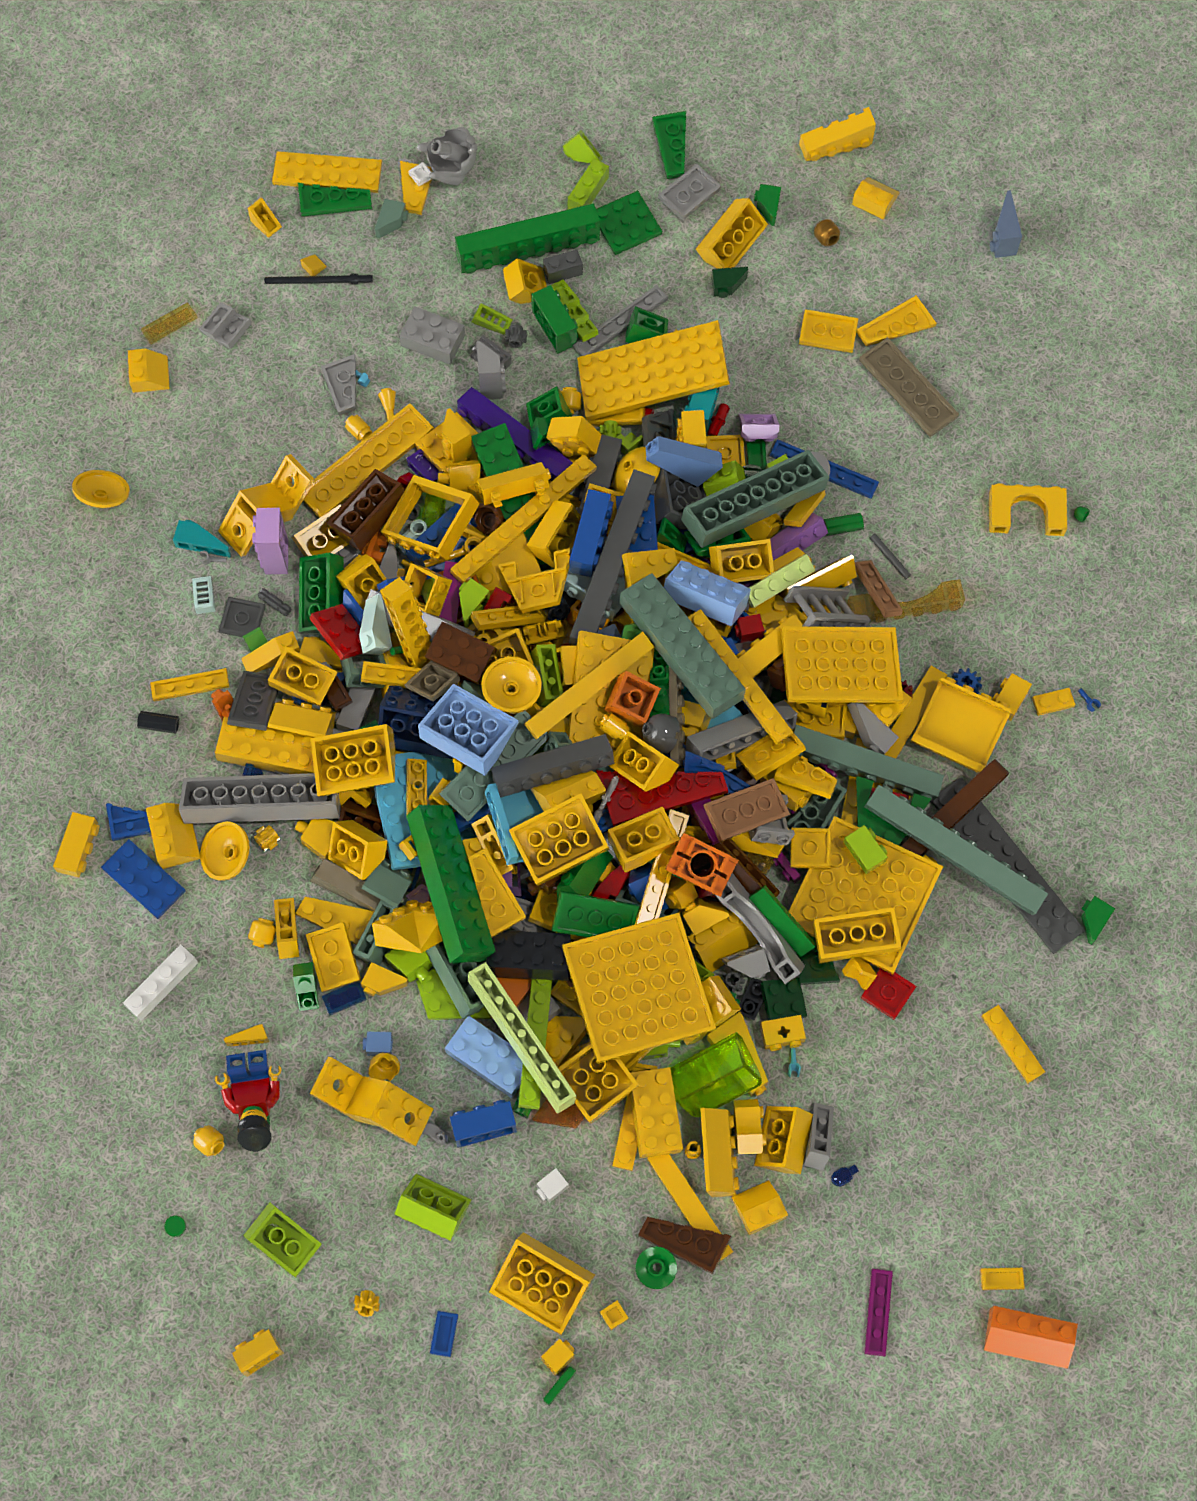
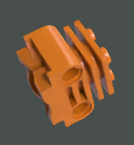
M682 833L665 870L721 897L739 860L694 837ZM698 853H704L710 859V869L703 876H697L691 870V860Z

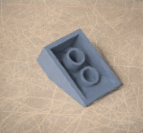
M1011 190L1006 193L996 230L993 231V240L990 241V250L994 252L995 258L1017 255L1022 239Z

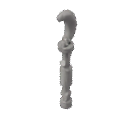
M614 776L605 795L602 794L601 796L603 800L598 810H595L593 814L597 824L607 801H611V794L619 781L618 776Z

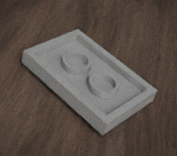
M696 164L658 194V199L683 221L721 190V185Z

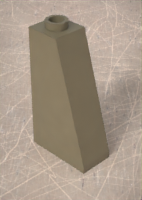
M325 858L318 865L310 879V882L370 911L375 912L381 900L362 889L365 883L364 880Z

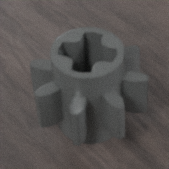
M511 325L510 330H505V342H509L511 347H521L522 342L526 343L527 330H523L521 325Z
M731 969L729 974L723 972L722 976L725 980L722 981L728 990L733 993L737 989L742 991L743 988L740 984H744L745 979L740 978L741 972L735 973L733 969ZM730 978H734L735 985H731V982H729Z

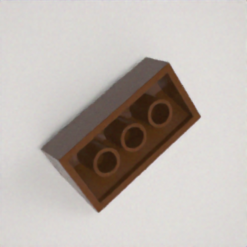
M374 469L330 518L327 525L347 544L361 551L387 522L405 489L398 481Z

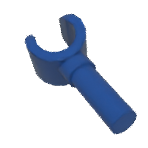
M1082 688L1078 690L1081 696L1088 703L1087 709L1089 711H1095V709L1092 707V703H1094L1097 708L1101 706L1099 700H1092L1083 691Z

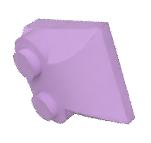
M739 414L741 437L745 441L763 439V441L770 442L778 437L779 422L776 414Z

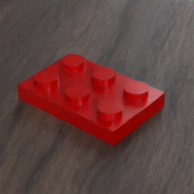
M343 604L311 613L309 619L341 660L363 653L359 637L361 627Z

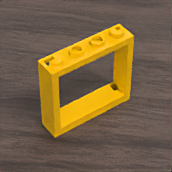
M414 475L381 533L387 538L386 541L392 545L397 543L406 550L411 548L420 555L428 554L435 560L442 559L447 561L480 503L470 493ZM423 492L462 505L438 547L399 534Z

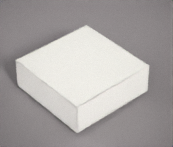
M424 162L409 170V175L418 186L431 180L429 176L431 171Z

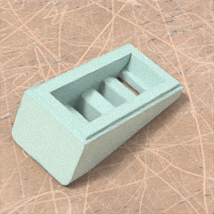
M211 576L192 579L196 614L215 612ZM208 582L207 585L197 586V583ZM208 588V591L198 592L200 589ZM208 594H209L208 597H202V598H199V597H198V596H201V595H208ZM202 601H209V603L199 604Z

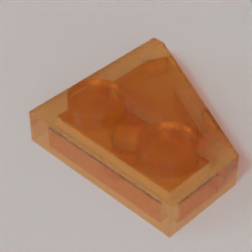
M546 1099L532 1120L538 1123L577 1129L585 1116L575 1103L557 1114L548 1099Z

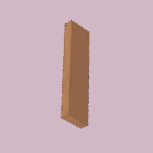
M871 560L855 562L857 575L883 617L900 616L903 610Z

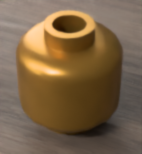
M825 219L817 223L814 229V236L823 246H832L839 240L840 229L832 220Z

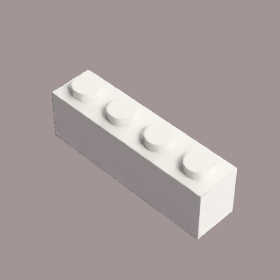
M180 944L123 1004L133 1015L142 1021L198 964L197 960Z

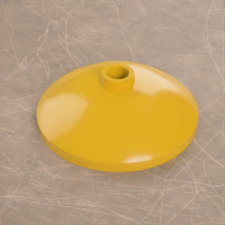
M646 447L631 450L619 461L613 475L615 491L625 493L634 469L655 476L656 481L660 467L646 460Z
M90 470L76 476L72 484L74 495L84 504L95 508H112L122 504L129 497L130 488L127 481L110 471Z
M504 657L496 660L486 669L482 678V693L485 700L496 709L508 714L526 711L536 703L541 693L542 684L539 672L530 662L519 657ZM513 688L515 691L509 692L508 689Z
M221 822L208 831L201 845L200 860L205 873L209 877L219 881H226L234 878L241 872L249 855V839L245 830L236 823Z

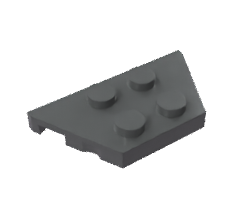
M674 409L646 415L642 418L644 447L657 436L676 440Z

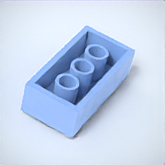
M682 560L667 576L664 583L665 590L677 604L696 612L701 609L706 616L729 626H732L746 609L751 591L750 588L742 584L735 583L723 576H718L706 569L699 568Z
M468 1015L445 1047L446 1054L510 1098H513L520 1088L523 1062L510 1043Z

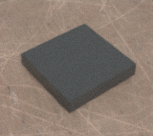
M228 597L219 633L242 637L261 625L266 605Z

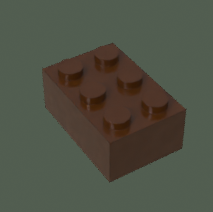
M441 622L425 657L481 684L484 672L490 666L498 649L445 622Z

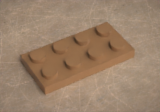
M774 778L703 805L719 842L790 815Z

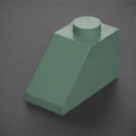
M384 199L375 226L376 238H381L401 228L403 221H407L408 211H406L405 203Z

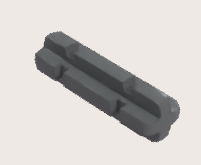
M265 588L259 591L258 597L261 600L266 601L268 605L280 611L282 615H289L292 609L288 604H284L282 600L272 593L270 594Z

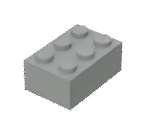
M414 306L399 335L400 344L402 347L451 365L465 337V327L461 323Z

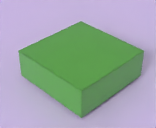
M260 627L242 636L251 652L268 642Z

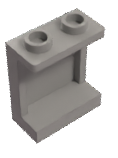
M782 795L785 804H787V803H788V797H787V795ZM786 817L749 831L751 841L788 845L795 835L794 830H788Z

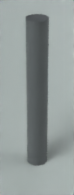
M873 534L870 537L871 541L905 580L909 578L911 574L881 539L876 534Z

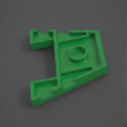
M857 776V827L860 828L865 825L867 829L871 828L875 835L899 846L906 834L864 807L869 800L874 781ZM914 793L910 805L915 808L918 806L925 809L931 798Z

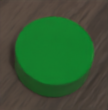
M171 1216L165 1222V1231L171 1237H180L186 1231V1222L180 1216Z

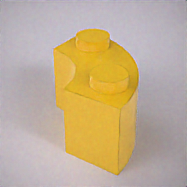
M758 1099L733 1100L738 1154L763 1153V1146H766V1134L762 1133L760 1118H764L763 1106L759 1105Z

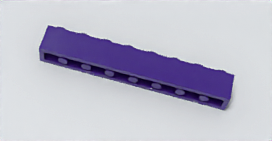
M473 387L457 400L458 413L462 417H467L477 428L486 431L505 423L520 459L528 465L542 462L545 469L548 468L550 471L551 481L573 464L549 444L537 450L534 449L530 430Z

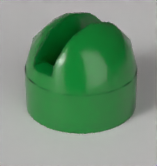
M1083 506L1077 507L1074 511L1075 519L1083 523L1088 517L1090 509Z

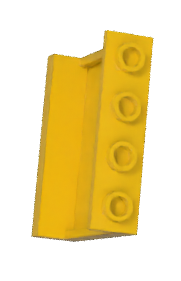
M947 676L945 679L941 677L911 742L980 773L985 768L1012 709H1009L1010 705L1005 702L999 701L996 703L992 701V697L985 693L980 695L974 693V689L970 686L963 685L961 687L955 684L956 680Z

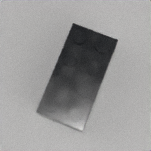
M504 930L492 937L496 952L487 958L486 963L496 977L569 981L570 972L562 945L572 942L571 934Z

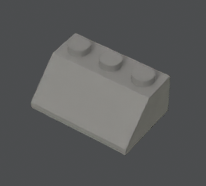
M476 341L480 393L489 400L503 399L502 392H506L504 363H500V356L481 341Z

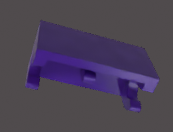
M422 449L407 457L409 468L419 477L437 482L438 473H444L443 471L440 472L422 454Z

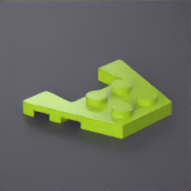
M435 968L429 971L432 977L427 983L422 984L419 979L416 981L428 1020L462 1019ZM485 1006L480 1012L470 1016L473 1019H492Z

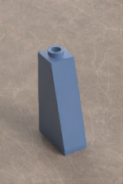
M657 436L646 445L647 461L697 487L723 468L722 453L660 436Z

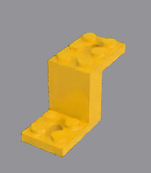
M292 454L286 455L271 483L239 491L218 532L241 557L245 556L253 544L252 534L256 533L253 526V515H256V508H280L283 521H290L295 516L315 479Z
M332 1057L327 1058L310 1092L312 1096L351 1119L382 1127L413 1146L417 1145L434 1110L391 1082L362 1076ZM338 1079L340 1083L339 1088L334 1090L333 1083ZM409 1112L411 1119L408 1123H405V1115Z

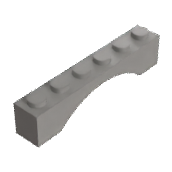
M732 873L721 897L717 896V898L748 927L761 947L764 948L772 968L786 984L799 975L805 965L781 934L749 899V893Z

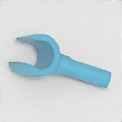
M356 370V376L359 378L358 384L367 387L370 382L368 375Z
M791 1048V1063L787 1074L791 1077L792 1071H796L797 1077H799L801 1066L797 1063L795 1048Z

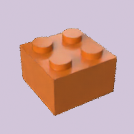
M625 671L618 675L604 710L613 713L618 718L636 727H640L647 722L661 688Z

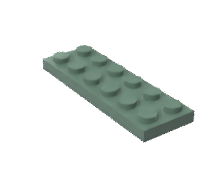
M526 711L516 713L513 717L519 720V723L492 767L532 756L549 738V733L546 732L538 739H535L524 725L532 717ZM466 765L439 793L467 822L487 803L484 792L488 784L494 783L491 769L484 776Z

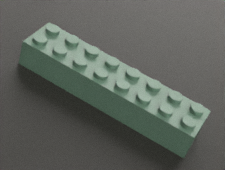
M808 449L684 507L681 520L700 547L703 548L824 491L830 477Z
M652 573L620 592L619 604L638 628L644 632L654 645V648L711 719H714L744 699L745 687Z

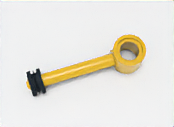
M475 536L469 537L462 548L452 551L448 560L463 555L466 556L471 551L468 546H477L482 540ZM422 558L414 560V564L426 568L445 562V560H435L433 558L424 561Z

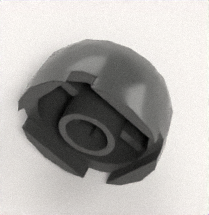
M663 713L653 715L642 727L644 742L664 754H668L673 750L678 740L675 739L676 732H680L678 719Z

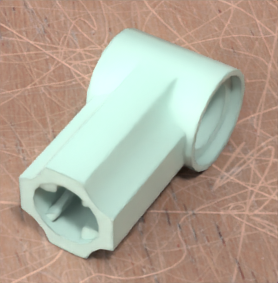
M415 520L402 536L416 540L427 530V525L423 520ZM423 529V532L416 533V530ZM396 543L394 545L395 548L402 555L406 556V549Z

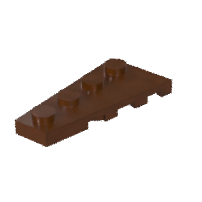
M648 1216L638 1234V1237L655 1246L669 1250L673 1255L711 1274L714 1273L732 1238L731 1235L701 1230L688 1225L683 1226Z

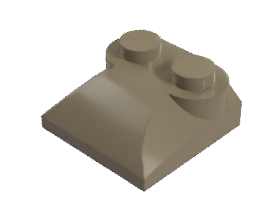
M430 661L405 684V687L431 701H435L444 695L453 684L458 686V682L461 679L459 674Z

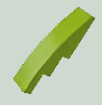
M564 280L552 284L551 286L554 291L557 290L559 292L562 304H566L571 319L574 318L578 324L577 334L582 342L599 335L598 329L589 319V314L582 307L579 298Z

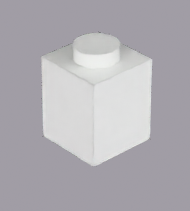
M556 1168L536 1183L538 1188L537 1194L543 1201L547 1199L549 1203L569 1188V1184Z

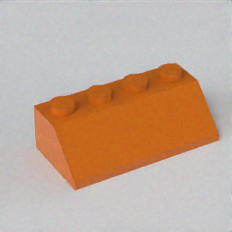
M993 1306L989 1312L984 1351L1068 1369L1075 1347L1078 1324Z

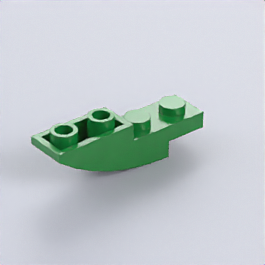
M654 650L653 667L650 669V683L661 689L651 710L650 717L660 713L670 715L669 665L658 651Z

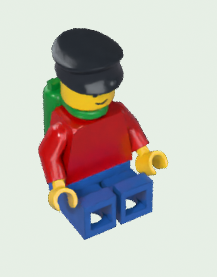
M266 1049L248 1052V1066L245 1053L226 1056L228 1075L223 1073L225 1080L222 1083L219 1076L216 1075L215 1077L216 1083L222 1086L221 1093L225 1106L233 1114H238L239 1116L237 1140L244 1149L252 1152L261 1151L270 1144L272 1134L270 1132L269 1113L270 1109L274 1107L280 1098V1081H277V1078L281 1073V1067L278 1066L277 1074L271 1072L272 1065L269 1068ZM255 1057L263 1058L261 1062H254L252 1060ZM241 1060L243 1064L235 1066L232 1062Z

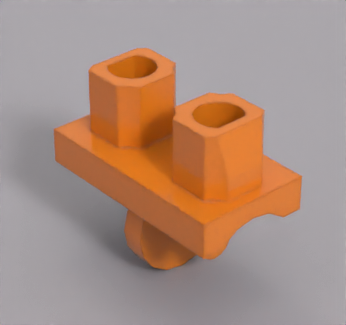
M380 530L365 545L361 552L362 556L367 554L377 564H381L385 552H380L381 547L387 548L389 544L386 541L387 538Z
M218 689L211 694V697L213 699L212 703L223 722L224 717H229L234 700L228 690L223 692L221 689Z

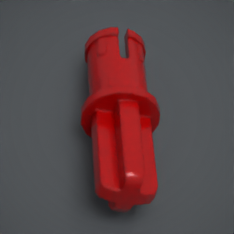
M719 404L715 416L711 419L712 424L708 431V436H717L721 427L725 425V419L730 411L727 404Z

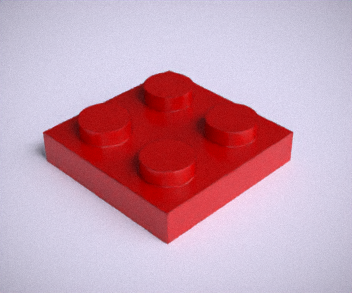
M880 968L876 973L877 977L868 989L864 991L861 999L895 1020L917 986L896 972L891 974Z

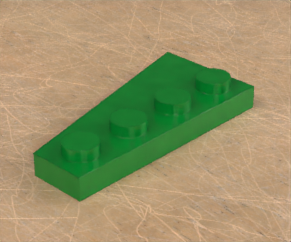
M686 111L653 116L652 123L666 178H679L685 171Z
M298 183L301 217L372 209L370 190L357 188L338 189L337 186L327 188L320 187L317 184L308 186L304 185V183Z

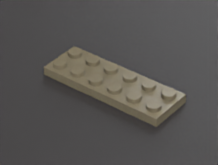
M888 337L860 356L859 361L929 437H932L958 418L959 413Z

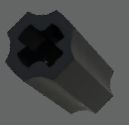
M140 711L137 727L176 734L180 718L174 715Z

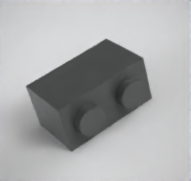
M576 249L544 258L543 270L548 283L553 284L560 280L583 275V263Z

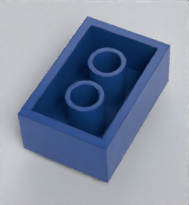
M499 1100L489 1107L480 1105L474 1107V1111L465 1112V1110L453 1113L454 1116L450 1117L457 1148L516 1133L517 1127L510 1101Z

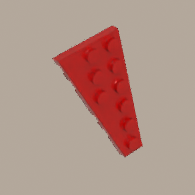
M596 770L606 791L613 777L618 776L619 778L618 784L611 794V801H607L606 804L613 827L662 806L665 811H669L670 809H676L728 793V787L722 772L685 773L677 771L667 783L649 791H644L615 770L614 772Z

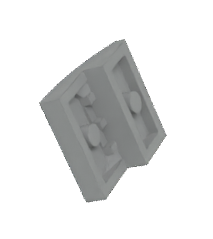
M219 303L199 330L231 350L252 322L250 318L236 313L234 308Z

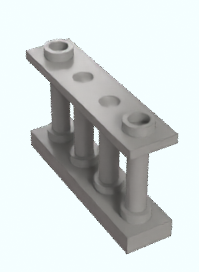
M792 586L784 598L785 602L798 603L807 615V620L803 627H866L871 621L867 615L854 614L844 601L849 594L848 589ZM808 604H812L817 612H813ZM822 605H826L831 613H827ZM836 606H839L844 614H841Z

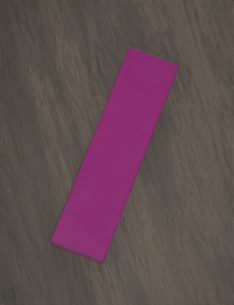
M871 1269L864 1354L886 1357L893 1271Z

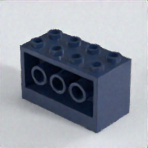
M389 686L380 704L378 726L387 724L393 729L395 748L453 759L450 755L420 739L418 724L441 697L431 701L410 689L402 688L401 686Z

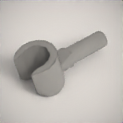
M206 551L200 552L201 556H207L205 559H199L204 565H208L210 562L226 563L227 558L210 556Z

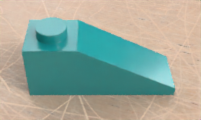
M192 520L178 521L173 538L176 548L197 552L206 551L208 554L231 557L229 547Z

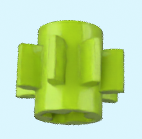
M607 420L604 422V425H600L599 432L602 435L616 438L621 434V426H618L616 421Z

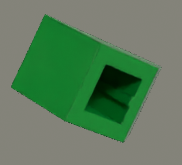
M313 962L294 964L293 980L299 1011L319 1009Z

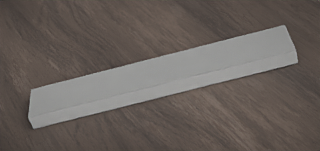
M657 285L597 327L599 335L584 342L579 340L573 345V348L580 356L595 353L627 330L635 306L652 312L666 302L668 296Z

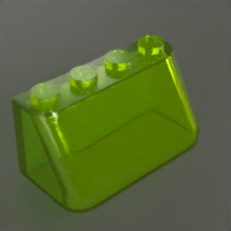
M737 1032L670 1068L675 1100L693 1117H701L700 1108L718 1109L757 1088L762 1083L760 1072L743 1038Z

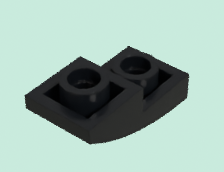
M754 978L751 979L739 1004L741 1010L738 1011L755 1021L763 1004L760 987L762 981Z

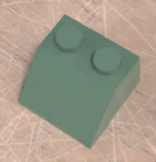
M385 858L368 876L362 889L397 908L415 876L408 869L392 870L390 859Z

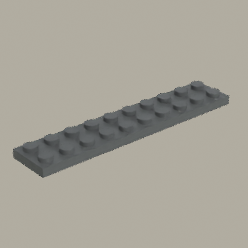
M962 777L939 792L938 798L931 801L932 804L939 811L967 783ZM982 802L952 828L961 834L960 837L964 840L970 839L975 842L977 848L981 851L987 850L992 853L994 859L998 862H1006L1011 866L1012 871L1023 873L1028 877V881L1033 884L1038 883L1045 888L1044 891L1048 895L1036 914L1030 915L1015 904L1013 905L1053 954L1085 932V929Z

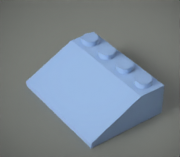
M453 684L418 724L420 739L485 776L498 760L519 720Z

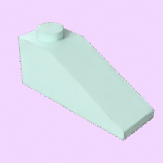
M379 593L365 602L359 633L363 654L381 655L393 648L382 595Z

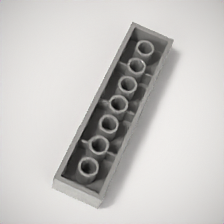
M315 773L184 778L179 804V812L184 824L340 818L341 809L339 793L317 796Z

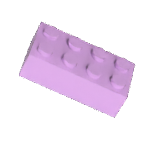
M256 508V515H253V526L256 533L252 534V541L255 544L258 560H260V568L264 569L265 575L288 574L289 539L280 508Z

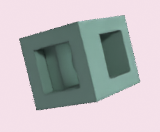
M549 732L550 738L543 750L546 752L573 743L566 732Z

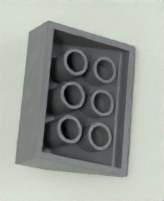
M660 468L659 475L654 484H657L654 493L656 524L661 525L662 519L667 518L677 529L688 530L681 520L684 507L707 497L703 483L697 487Z

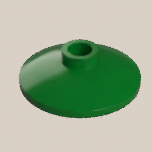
M649 1247L637 1258L635 1265L636 1275L640 1282L648 1288H665L676 1277V1259L669 1250L663 1247ZM655 1263L660 1264L661 1269L659 1271L654 1270L653 1265Z

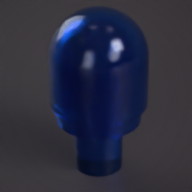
M855 1164L849 1168L846 1166L841 1167L833 1172L831 1181L835 1186L842 1187L851 1182L853 1179L852 1175L858 1173L859 1170Z

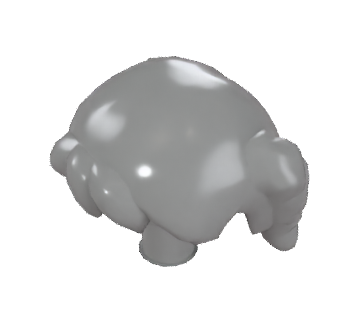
M464 127L447 129L443 136L417 145L418 151L427 153V159L433 171L429 174L430 178L445 184L459 185L462 183L476 161L477 144L475 143V138Z

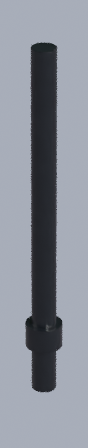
M351 273V275L265 277L264 281L265 284H359V282H373V275Z

